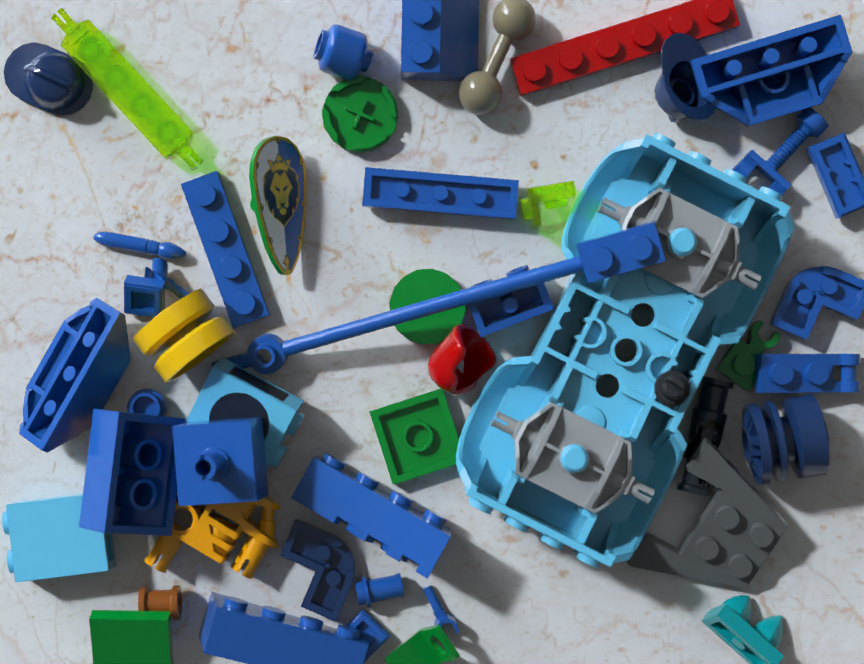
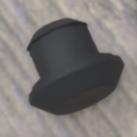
M667 371L656 379L654 392L662 404L678 406L687 400L690 394V383L682 373Z

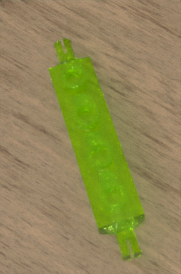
M64 8L57 10L67 22L65 24L55 13L51 17V20L66 34L60 46L165 159L168 160L178 155L189 166L191 171L197 169L198 166L188 157L190 155L199 165L204 161L189 145L195 133L89 19L77 24Z

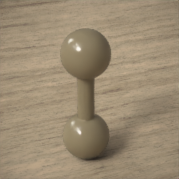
M502 0L496 6L493 12V25L499 35L482 71L472 72L467 75L459 87V99L467 111L477 115H484L492 112L499 105L502 98V88L496 76L512 41L527 37L534 29L536 23L534 8L527 0Z

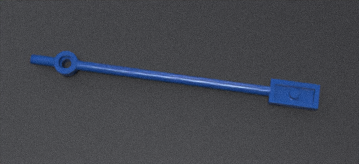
M652 221L576 244L579 256L286 341L274 334H263L250 343L247 352L225 359L244 369L252 367L261 374H272L285 365L290 355L583 271L587 283L665 262L666 256L656 222ZM261 349H266L270 352V361H264L261 358ZM219 360L212 362V367H213Z

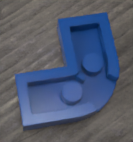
M829 266L805 269L797 273L787 283L769 325L802 340H807L821 307H825L852 320H858L864 308V280Z

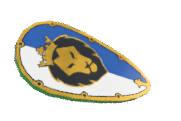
M271 136L263 139L255 147L250 160L249 181L252 195L250 207L255 212L261 238L271 263L279 274L289 275L294 271L303 243L307 201L306 168L298 147L292 141L281 136Z

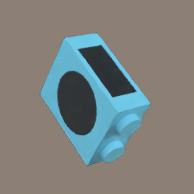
M222 357L212 367L186 422L262 417L266 469L268 471L271 466L277 469L284 458L288 448L282 444L288 433L294 436L305 416L299 413L304 400Z

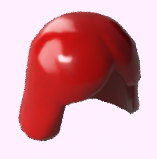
M458 324L432 352L427 363L428 372L432 381L440 389L454 395L464 394L473 389L479 379L496 365V356L484 337H480L476 330L467 325ZM462 360L464 361L463 374L458 369V365Z

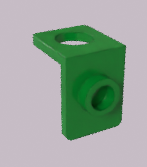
M439 625L421 628L387 655L385 662L387 664H440L442 662L456 661L460 655ZM435 637L443 644L445 650L438 644Z

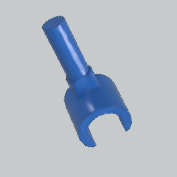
M154 258L152 260V270L145 267L144 277L165 280V289L170 290L180 299L189 294L168 277V264L165 260Z
M432 585L424 588L423 591L436 618L434 626L439 625L441 627L445 623H450L454 626L456 634H458L459 628L456 618L445 612Z

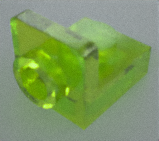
M574 181L528 188L525 191L526 198L520 199L523 221H530L532 229L542 226L539 204H545V210L568 207L567 200L576 197Z

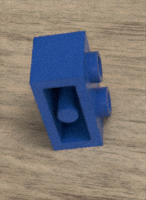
M524 265L507 272L506 275L508 277L528 271L529 267ZM492 279L479 282L473 286L492 281ZM544 283L468 304L480 337L554 309Z

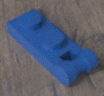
M755 354V393L860 392V381H856V365H860V354ZM833 365H840L841 381H833Z

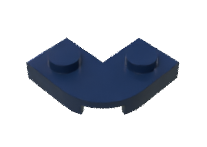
M295 519L280 556L315 570L301 607L336 622L354 580L355 563L353 555L345 542L336 535Z

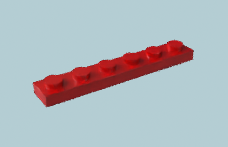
M692 0L512 57L509 62L520 96L523 97L661 53L664 41L672 34L684 33L699 41L737 29L740 26V21L733 0Z

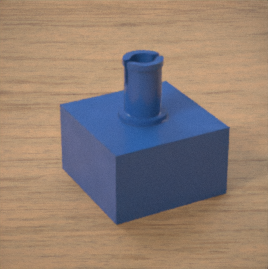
M262 417L185 422L172 426L179 506L253 502L269 495Z

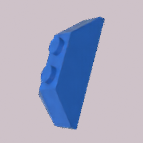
M837 15L691 60L690 64L701 99L746 127L823 104L853 51L842 16Z
M95 298L88 306L79 309L63 321L25 391L23 423L20 424L19 434L41 451L49 452L91 429L93 409H104L131 361L126 317L123 313L101 299Z

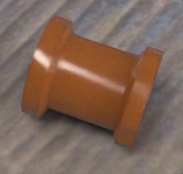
M174 585L169 590H149L147 586L140 587L138 611H170V615L174 620H181L183 601L180 585Z

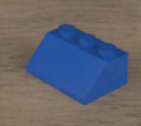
M402 0V80L463 81L467 75L478 71L479 0Z
M93 409L79 521L80 528L111 534L172 536L177 497L172 426L185 423V418Z

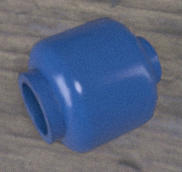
M334 24L328 31L322 29L315 45L313 59L318 60V67L324 73L345 80H353L360 71L366 72L368 70L373 50L367 49L368 40L364 33Z

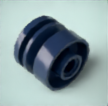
M814 395L784 398L781 417L773 401H764L761 409L756 403L744 405L742 410V444L753 478L758 485L770 484L772 475L778 482L786 481L788 463H790L797 478L800 479L827 474L830 461L829 436L821 408Z

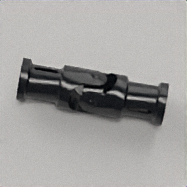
M703 376L700 382L702 387L698 406L694 407L692 411L688 435L689 443L683 456L686 459L682 482L677 483L676 489L711 496L712 490L709 489V483L688 472L686 465L704 437L711 440L716 449L720 446L727 420V414L724 411L728 391L733 389L734 383ZM705 420H710L714 424L715 429L699 424Z

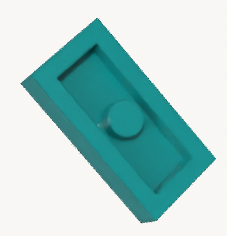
M748 595L735 596L726 600L721 606L710 609L702 619V622L749 664H779L784 657L778 651L783 637V617L778 615L766 618L752 628L749 625L752 609Z

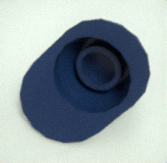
M684 33L672 34L664 41L661 48L662 74L657 80L654 89L655 99L659 107L668 115L672 123H678L687 118L698 121L706 120L715 111L714 106L701 99L690 64L691 60L706 56L707 54L697 40Z
M36 42L23 44L13 50L5 63L4 79L10 92L20 100L49 113L61 116L74 114L84 108L91 98L93 90L92 77L85 64L53 47Z

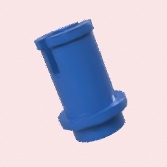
M400 573L370 580L362 577V581L355 582L358 604H366L367 608L371 607L370 603L405 597Z

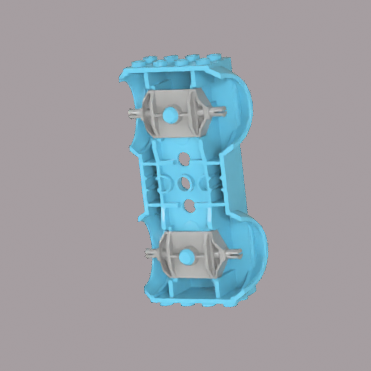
M654 133L653 137L646 134L641 139L624 142L610 151L601 160L584 184L570 211L563 230L561 249L566 259L577 257L579 253L576 244L579 242L655 221L666 261L591 283H587L584 271L572 274L531 356L515 357L504 362L491 375L480 391L465 421L456 451L457 470L465 484V493L470 496L468 501L471 506L490 515L493 509H496L505 514L503 519H505L507 524L525 533L531 527L539 531L538 536L541 537V541L561 551L567 545L574 549L573 554L577 556V559L597 569L600 563L611 567L613 563L630 560L640 545L670 487L687 448V443L677 428L718 345L739 343L744 336L774 278L795 229L789 212L791 206L781 202L783 198L781 194L766 187H761L760 190H757L745 184L747 178L740 173L730 169H725L723 173L711 167L712 161L706 156L694 151H690L687 155L674 148L676 143L673 140L658 133ZM640 303L648 304L654 311L652 323L645 327L636 325L631 317L632 309ZM621 339H629L636 346V355L629 362H622L615 355V346ZM678 371L688 379L690 394L684 403L678 406H667L657 399L654 385L656 379L664 372ZM604 374L613 375L619 383L617 393L609 398L602 397L596 390V382Z

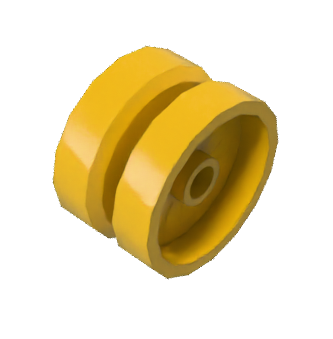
M201 288L165 308L133 338L144 355H155L170 347L158 358L154 367L165 383L174 381L218 350L236 333L224 317H214L199 325L211 314L215 305Z

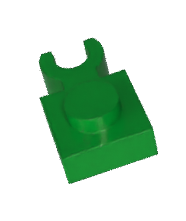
M761 320L754 322L750 326L748 342L746 343L741 339L739 343L732 344L715 367V370L744 391H749L755 383V354H762L765 348L775 346L781 335L778 332H773L768 340L763 341L759 337V330L764 324Z

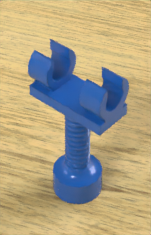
M814 109L802 110L795 117L798 123L797 129L787 137L784 143L778 147L779 149H776V152L768 160L765 161L752 149L732 170L747 177L756 168L772 182L767 188L783 195L791 184L777 172L778 169L804 143V140L810 136L819 138L829 125Z

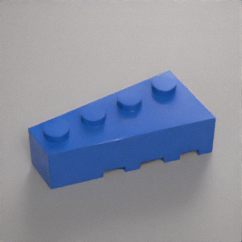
M325 453L323 458L315 455L291 498L334 524L339 525L340 521L346 524V530L359 539L372 544L374 541L381 543L380 548L385 551V554L398 562L403 561L407 563L410 559L419 564L415 572L428 579L451 537L450 528L445 526L447 519L430 509H426L423 514L410 507L413 500L395 490L392 491L391 495L377 488L379 482L359 471L357 476L343 470L345 466L343 461L328 453Z
M213 591L211 592L199 633L203 653L246 664H363L369 646L363 636H360L361 631L346 625H338V628L323 625L324 622L314 617L301 615V618L286 614L285 611L275 607L256 605Z

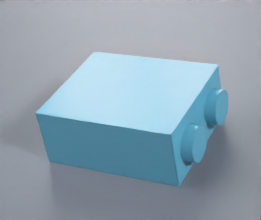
M83 493L16 501L6 505L7 512H3L2 525L4 533L10 535L11 550L7 552V565L9 572L14 573L15 583L109 571L116 566L112 534L79 527Z

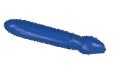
M105 231L98 232L93 236L97 243L106 247L148 255H159L164 259H177L186 256L184 249L171 242L160 243L145 238Z

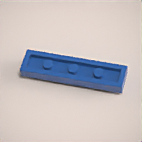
M365 167L362 207L515 220L519 180Z
M214 171L182 183L181 187L232 327L237 328L270 316L219 172Z

